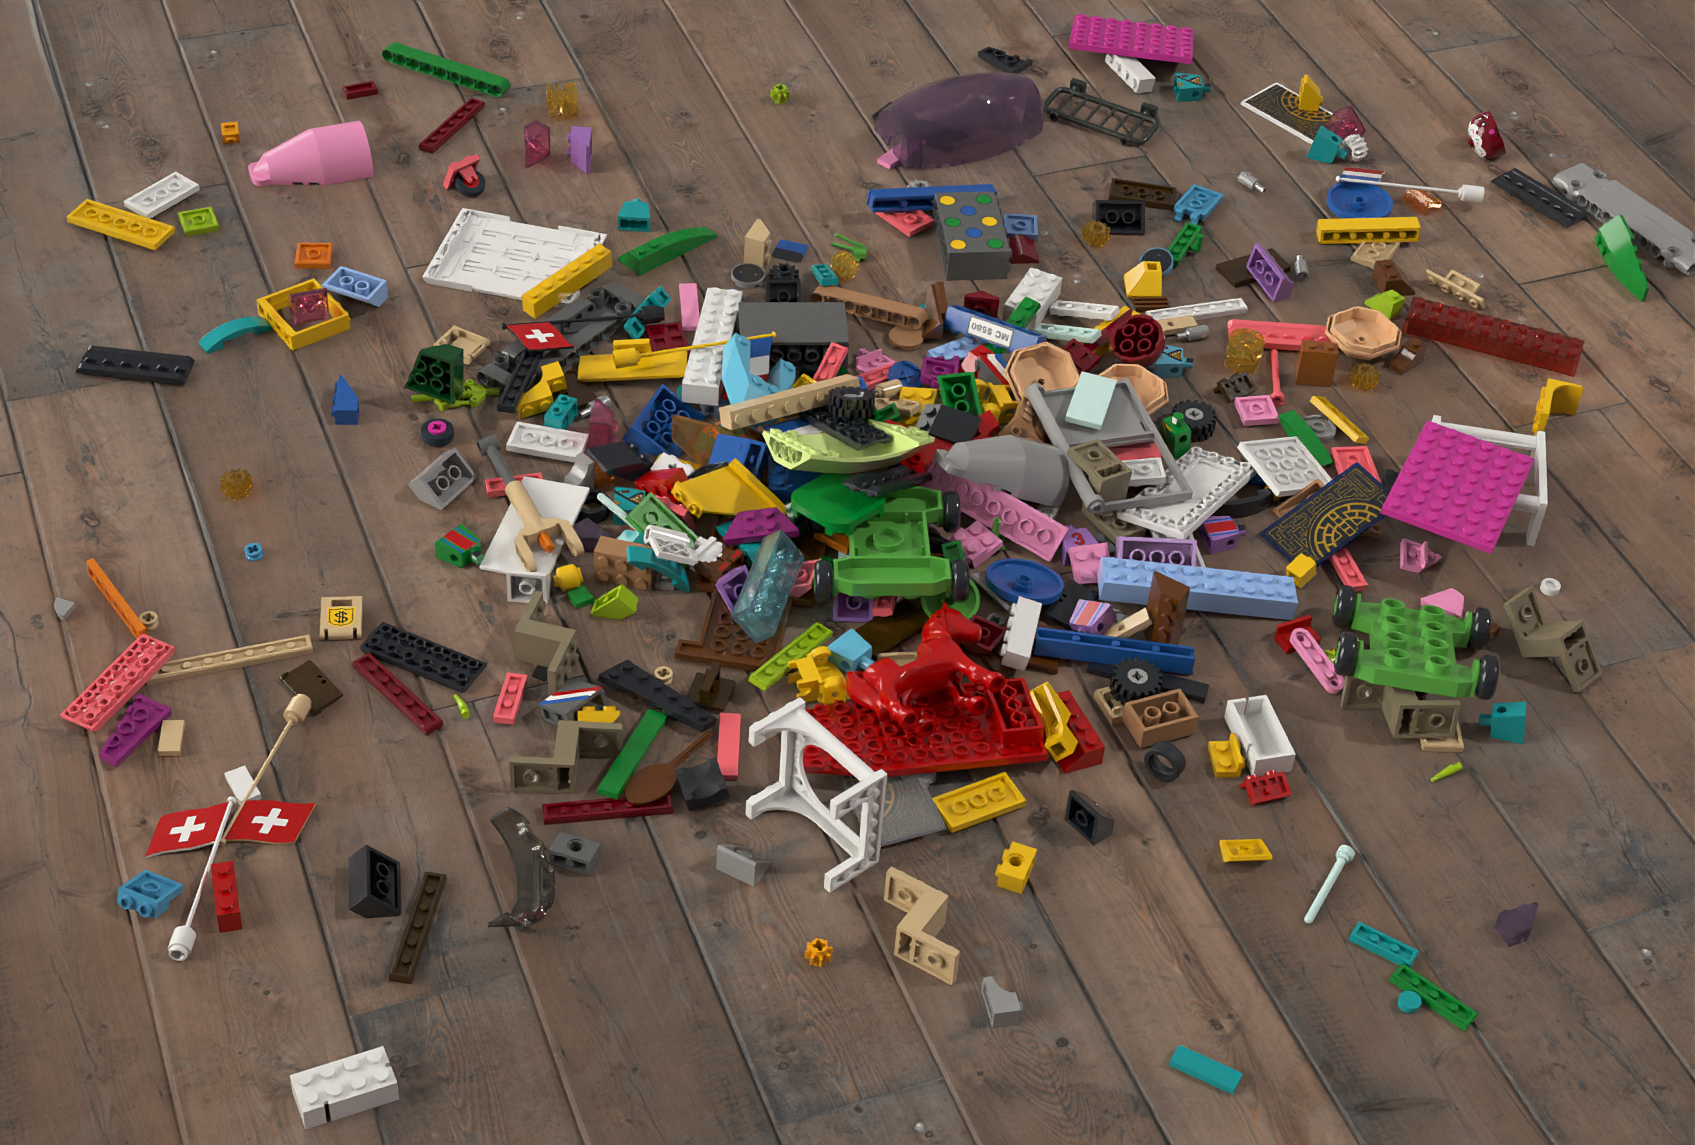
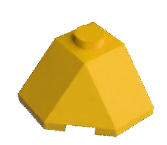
M1304 75L1299 88V110L1318 112L1319 106H1322L1323 96H1321L1320 89L1308 75Z

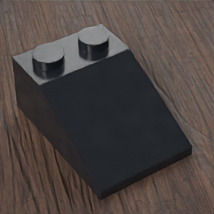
M926 404L915 427L929 432L928 435L956 444L973 440L982 419L981 417L942 404Z
M620 441L587 448L585 451L605 473L631 481L640 478L654 465L650 461L651 458L641 452V447L634 442Z

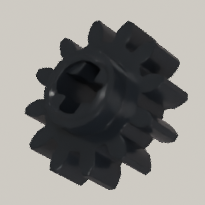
M779 263L778 266L773 265V269H769V280L799 279V270L795 269V266H790L789 263Z

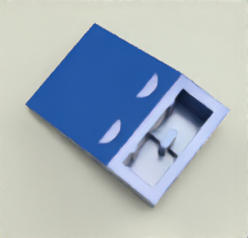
M718 434L708 464L727 461L729 464L736 458L761 482L770 450L767 443Z

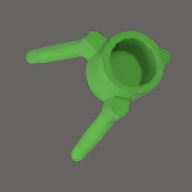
M835 233L836 237L855 246L850 247L831 242V245L851 250L852 256L855 257L834 258V261L860 262L861 259H866L868 247Z

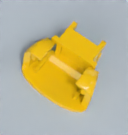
M975 379L982 413L990 410L999 423H1009L1014 414H1008L1006 411L1017 408L1019 404L1018 401H1012L1008 393L1011 389L1010 385H993L990 382L987 385L983 380ZM986 388H989L990 392L987 400H984L983 397Z
M819 646L807 654L806 658L788 661L789 669L798 668L797 672L788 674V683H796L800 691L799 694H796V699L800 697L805 702L817 700L818 703H824L825 705L832 704L835 700H843L846 703V700L851 699L846 690V680L836 665L827 661L828 656L831 655L829 647Z

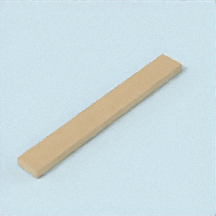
M310 635L168 661L147 681V685L313 654Z

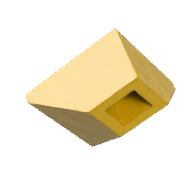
M1143 261L1124 274L1127 298L1162 296V270L1160 262Z
M583 706L582 710H578V721L613 723L620 716V710H616V706H603V710H595V706Z

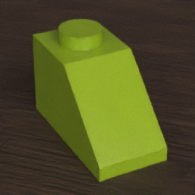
M1389 290L1365 300L1364 304L1373 310L1380 311L1391 320L1401 315L1405 298L1396 291Z
M621 584L594 600L590 614L594 617L622 620L636 612L639 598Z

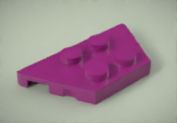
M944 356L923 357L920 381L940 390L937 376L958 373L959 356H953L952 360H945Z
M777 507L738 512L723 539L726 546L798 537L799 530Z

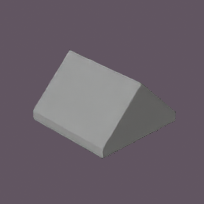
M718 845L716 869L753 887L771 865V862L735 845Z

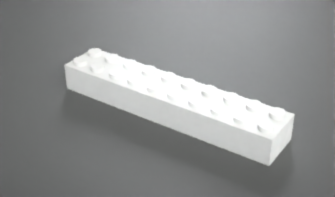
M716 287L707 288L692 346L731 339L736 333L738 326V302H742V291L735 289L724 290ZM726 344L691 350L682 382V402L718 406L723 388V347Z

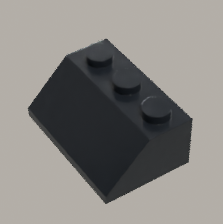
M1095 200L1092 203V221L1095 234H1145V201Z
M366 844L348 858L349 910L366 919L401 915L400 862Z

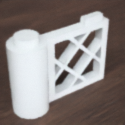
M654 525L646 527L644 543L652 546L657 558L693 566L698 563L699 560L696 555H693L688 547L690 539L687 533Z

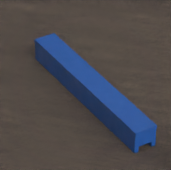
M993 184L869 189L867 205L873 213L933 210L935 193L994 191L995 195H997V191Z
M1037 627L1035 640L1033 641V655L1110 665L1119 664V661L1122 659L1125 662L1126 658L1129 657L1131 660H1134V657H1139V661H1143V658L1147 659L1148 664L1154 663V668L1158 667L1160 671L1193 675L1195 663L1194 647L1042 627Z

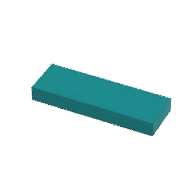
M827 264L811 266V273L821 286L839 285L838 277Z
M1362 922L1357 923L1349 937V941L1399 966L1403 963L1411 968L1420 952Z
M1178 1045L1169 1062V1066L1232 1095L1243 1076V1073L1181 1045Z

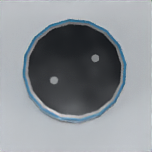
M1164 248L1147 250L1140 257L1139 263L1143 261L1160 262L1162 276L1168 275L1174 265L1172 254Z

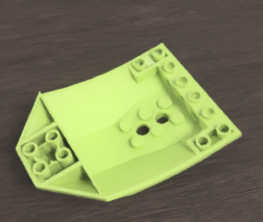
M868 419L867 423L892 436L891 442L885 444L875 443L873 446L857 451L826 433L799 434V432L793 430L783 433L782 430L774 428L762 433L773 459L777 463L791 470L823 473H857L892 466L914 456L935 441L934 437L928 435L929 432L920 430L918 427L909 426V428L901 425L888 424Z

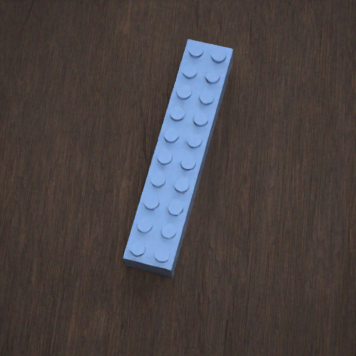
M1101 557L1097 573L1099 600L1147 605L1153 572L1157 571L1190 587L1186 607L1189 610L1293 620L1298 605L1294 578L1288 576L1114 557Z

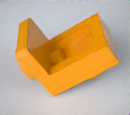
M238 122L221 123L223 144L240 142Z

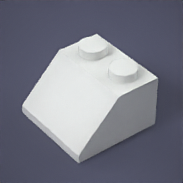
M515 570L506 571L507 600L509 602L529 603L534 592L540 591L543 592V601L547 605L551 590L550 574Z

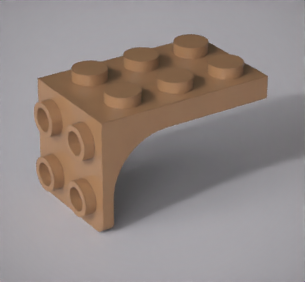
M1024 397L1019 402L1014 417L994 437L1014 435L1043 443L1046 431L1030 401Z

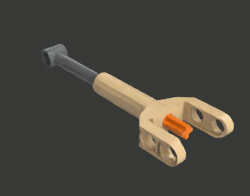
M494 434L477 440L481 456H489L506 485V495L525 525L519 531L514 543L516 544V553L526 571L537 572L534 555L530 547L540 544L544 552L550 554L555 549L551 540L558 538L559 535L562 536L572 555L576 557L583 555L584 548L582 542L568 520L542 518L522 482L515 480L499 453L501 447L497 436Z

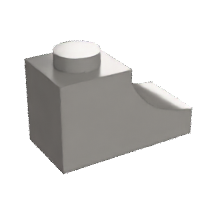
M582 452L577 454L573 468L564 476L565 484L594 489V461Z
M992 976L983 977L981 992L992 1028L1019 1024L1020 1015L1023 1014V1004L1021 1000L1018 1001L1016 992H1008L1000 988Z

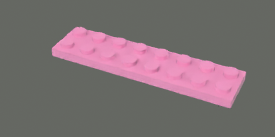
M935 459L927 471L932 473V480L919 485L934 490H941V498L946 491H956L960 496L962 512L991 529L993 519L999 518L1001 520L1000 534L1048 562L1052 561L1069 531V528L1005 491L1000 490L999 492L994 490V485L986 482L984 485H981L963 477L949 474Z

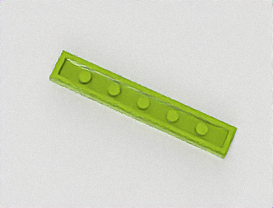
M816 622L752 673L748 681L766 691L792 670L788 667V661L806 658L807 654L830 639L833 631Z

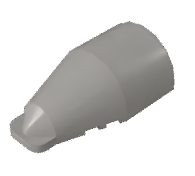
M1014 435L958 442L949 451L937 449L934 455L937 463L949 474L963 477L981 485H984L986 482L994 485V490L999 492L1001 489L1011 492L1010 495L1015 498L1060 508L1069 486V464L1061 449L1053 445Z

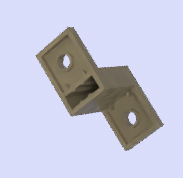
M1099 439L1068 448L1067 455L1089 475L1088 482L1094 494L1101 495L1104 502L1125 500L1132 470ZM1084 503L1082 505L1081 512L1115 545L1116 537H1139L1145 535V527L1118 519L1117 512L1120 510L1094 514L1087 511Z
M1533 587L1525 588L1503 604L1523 658L1560 656L1573 692H1580L1603 674L1583 620L1546 622Z
M535 591L514 631L515 655L518 661L549 667L547 670L549 697L565 686L566 679H570L572 667L577 665L579 654L576 653L579 640L576 639V630L546 623V616L544 615L546 602L543 601V592Z
M1354 672L1349 676H1345L1340 702L1342 709H1382L1393 738H1454L1461 707L1459 700H1418L1414 690L1373 684L1355 678ZM1363 688H1369L1365 693L1359 692ZM1435 717H1441L1435 722L1432 721Z
M559 720L553 758L510 756L511 791L575 794L580 756L617 758L623 749L622 723Z

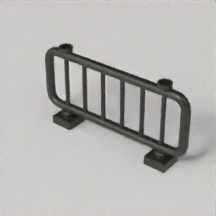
M1076 78L1071 79L1070 88H1056L1042 104V110L1049 114V118L1052 121L1060 118L1118 138L1124 146H1128L1130 143L1135 145L1145 144L1160 126L1157 119V106L1143 102L1141 111L1138 112L1086 94L1087 82ZM1066 93L1070 95L1058 110L1048 107L1058 94ZM1073 96L1084 99L1072 115L1060 112ZM1087 101L1098 104L1086 120L1074 117ZM1101 106L1113 109L1100 125L1088 122ZM1115 111L1127 114L1114 130L1103 127ZM1129 116L1141 119L1129 135L1117 132ZM1144 120L1153 124L1143 138L1131 137Z

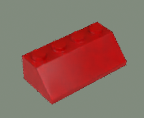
M1070 690L1058 692V696L1071 713L1067 727L1078 741L1072 754L1057 761L1064 774L1102 764L1105 750L1104 744ZM1044 728L1043 739L1046 742V732Z

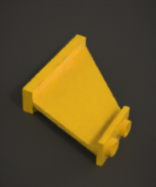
M736 458L728 466L682 483L677 481L671 491L674 497L681 501L688 508L689 512L698 519L703 513L736 516L738 512L775 507L784 515L787 514L785 504Z

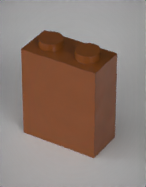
M1302 340L1294 373L1295 384L1331 387L1339 354L1337 343Z

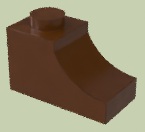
M1414 337L1402 344L1397 355L1389 361L1388 368L1402 376L1423 362L1427 345Z

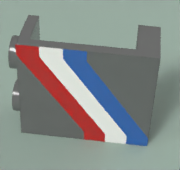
M1012 353L978 356L977 360H975V370L978 371L979 378L976 379L983 380L987 385L989 382L993 383V385H1009L1004 370Z
M574 678L542 701L539 706L544 721L558 726L559 720L576 721L573 712L588 701L601 706H606L607 701L602 687Z

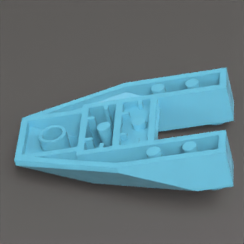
M735 333L723 347L722 381L730 404L792 389L795 380V367L792 363L780 359L769 372L768 383L763 381L761 377L750 373L751 341L747 337ZM781 417L747 427L762 434L763 432L757 430L759 425L765 426L778 422Z

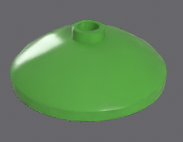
M970 579L969 597L966 602L955 603L951 599V595L950 597H945L944 592L933 596H921V604L923 610L930 618L931 614L940 610L943 603L948 601L951 603L948 606L949 608L958 610L970 620L979 608L980 595L975 583Z

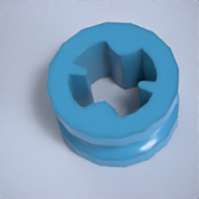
M250 543L244 549L245 556L249 561H258L263 557L262 546L258 543Z

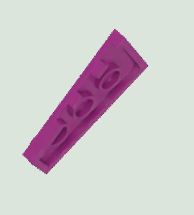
M137 693L133 705H129L126 710V716L117 724V730L114 734L110 735L99 752L100 760L117 768L162 725L163 720H167L172 715L171 708Z

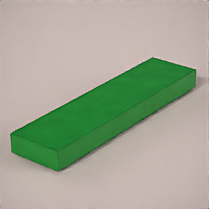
M1403 963L1390 976V982L1404 991L1417 993L1424 1005L1463 1031H1466L1479 1015V1013Z

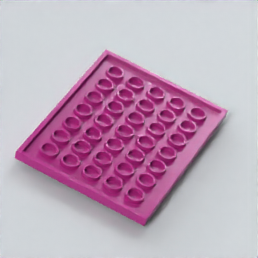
M1085 14L1074 15L1069 49L1192 64L1194 30H1191L1189 27L1181 29L1173 25L1165 27L1157 23L1149 25L1142 21L1133 23L1130 20L1118 21L1115 18L1102 19L1100 16L1086 17Z
M1427 420L1380 513L1492 554L1535 459Z

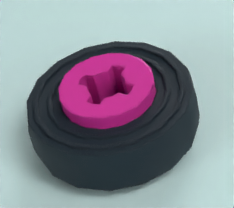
M441 418L431 419L423 423L421 427V439L430 446H444L454 438V426L448 420Z

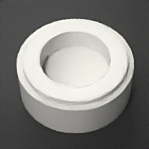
M1553 578L1544 579L1540 586L1541 592L1548 596L1558 595L1561 584Z

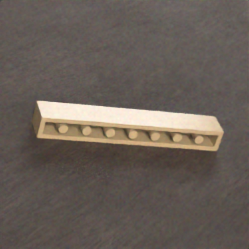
M846 374L720 407L721 426L735 430L828 405L829 390L835 389V387L841 388V386L860 387L859 378Z

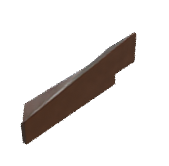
M943 281L936 282L927 287L925 310L928 313V318L923 324L922 338H942L943 325L948 308Z

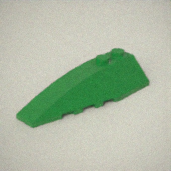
M1618 215L1599 228L1597 235H1595L1594 243L1617 279L1641 302H1645L1649 291L1648 282L1644 271H1641V260L1636 257L1638 250L1632 244L1633 234L1623 215Z
M707 227L682 229L650 240L617 258L619 262L641 276L717 238V234Z
M974 371L937 376L943 405L975 416L982 414Z

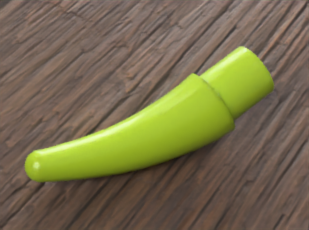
M454 694L462 718L468 719L470 717L469 707L457 694Z
M1457 762L1447 766L1432 777L1431 782L1456 774V772L1463 769L1461 763Z

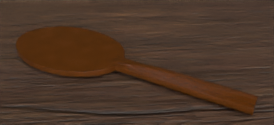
M706 731L669 764H653L636 772L625 786L626 799L633 804L645 805L665 797L677 782L675 768L713 737L711 731Z

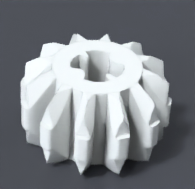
M1351 134L1342 141L1343 145L1341 148L1348 151L1345 158H1349L1350 162L1360 161L1367 155V143L1364 142V137L1361 138L1359 134Z

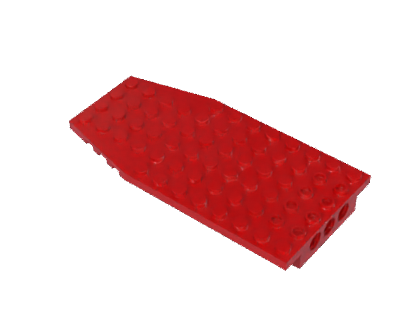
M1024 677L1006 679L1005 686L996 693L990 692L986 686L975 685L973 682L962 683L963 688L968 693L975 696H983L988 700V709L983 715L978 717L969 713L968 709L957 708L954 705V699L950 692L926 695L908 702V708L914 709L919 717H930L935 721L937 725L936 730L928 738L920 737L916 731H906V729L900 726L899 722L892 720L891 717L882 723L875 711L862 707L852 699L846 700V703L843 700H835L834 703L829 705L824 703L816 704V707L810 710L805 708V711L873 771L877 772L882 769L887 773V777L1048 761V752L1043 742L1044 726ZM807 745L803 751L805 773L854 776L822 748L815 745Z

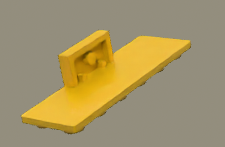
M650 339L613 341L614 350L635 347V350H639L640 354L652 352ZM679 351L640 357L637 366L615 369L612 354L580 356L578 381L595 382L684 377L688 352Z

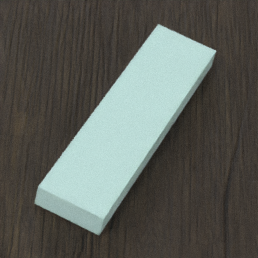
M1040 323L1033 330V332L1047 336L1046 338L1070 341L1074 338L1078 342L1092 344L1101 336V330L1045 323Z

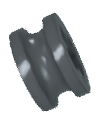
M993 613L987 617V620L1004 627L1005 620L1002 615Z

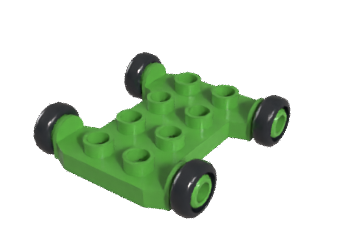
M909 486L906 489H899L897 492H888L885 495L884 515L881 518L873 516L855 526L853 534L848 536L849 557L833 559V568L828 560H818L814 565V597L816 602L820 604L829 603L832 596L838 598V592L851 596H862L866 599H877L881 596H902L906 599H917L921 596H933L944 592L945 597H950L951 595V599L955 603H964L969 597L970 576L968 563L963 559H955L950 566L949 559L931 556L927 524L936 522L937 527L942 526L945 532L956 533L960 528L961 519L960 496L956 491H946L941 498V490H934L923 486ZM810 519L812 532L825 533L824 526Z
M1341 585L1338 588L1333 608V625L1338 628H1347L1351 622V629L1368 633L1370 637V650H1363L1364 641L1358 640L1355 633L1349 631L1342 632L1338 639L1334 660V671L1337 675L1349 676L1353 671L1355 678L1373 684L1450 697H1474L1475 693L1478 699L1490 700L1494 696L1499 677L1498 658L1492 655H1484L1480 661L1479 659H1474L1471 668L1456 664L1454 647L1467 648V644L1471 650L1481 651L1486 647L1491 627V613L1487 608L1478 607L1473 613L1467 611L1464 620L1446 615L1442 608L1433 605H1424L1421 607V610L1405 608L1403 602L1391 598L1383 599L1381 604L1361 602V593H1356L1355 595V590L1352 586Z

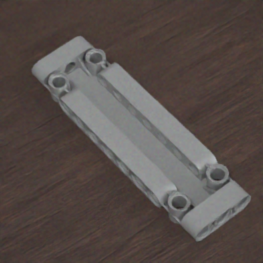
M1580 163L1555 175L1552 184L1563 192H1567V199L1576 201L1577 205L1584 208L1589 214L1604 224L1618 215H1623L1633 234L1634 239L1632 243L1654 258L1663 256V264L1665 266L1676 268L1686 276L1695 273V236L1690 229L1618 181L1608 180L1605 172L1593 170L1585 163Z

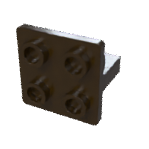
M713 661L710 669H706L705 674L696 673L686 698L700 707L724 712L735 688L736 681L721 678V663Z

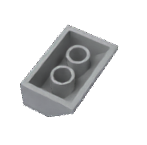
M454 447L440 455L409 482L408 486L419 500L441 510L478 477Z

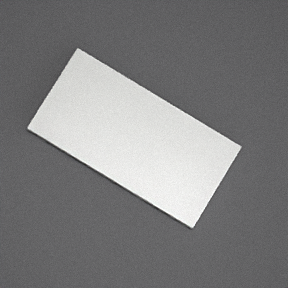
M1192 447L1176 461L1193 491L1192 499L1122 509L1117 512V518L1178 539H1186L1252 479L1257 472L1249 462H1240L1233 457H1224L1216 452H1208L1200 447ZM1168 468L1164 471L1166 475L1165 484L1148 485L1135 498L1180 492L1182 490Z

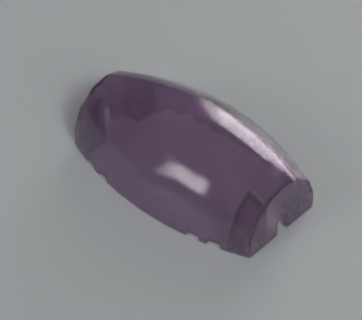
M1002 72L962 74L927 83L898 98L880 112L876 119L874 130L887 146H890L891 138L893 137V153L906 169H926L927 165H935L936 168H941L942 164L950 163V166H956L991 158L1012 150L1014 145H1022L1026 139L1031 140L1042 132L1044 108L1038 88L1033 80L1026 75Z

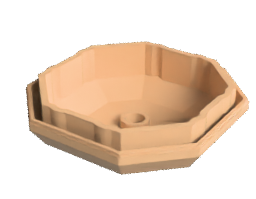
M1359 306L1329 316L1325 330L1328 339L1333 343H1337L1338 348L1347 356L1368 361L1398 350L1402 334L1401 330L1380 311Z
M1048 342L1014 350L1004 370L1015 399L1018 402L1024 397L1029 400L1025 391L1033 383L1041 382L1044 390L1048 391L1076 387L1080 377L1070 353Z
M1114 364L1098 375L1117 381H1123V378H1128L1149 415L1169 402L1166 382L1138 364Z

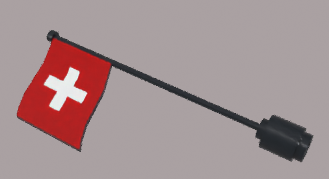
M659 305L642 306L641 310H638V314L517 324L502 323V330L508 329L516 336L521 345L530 352L574 349V346L567 342L559 330L552 324L625 319L634 316L639 318V321H642L643 324H652L664 321L665 313L664 308L659 307Z

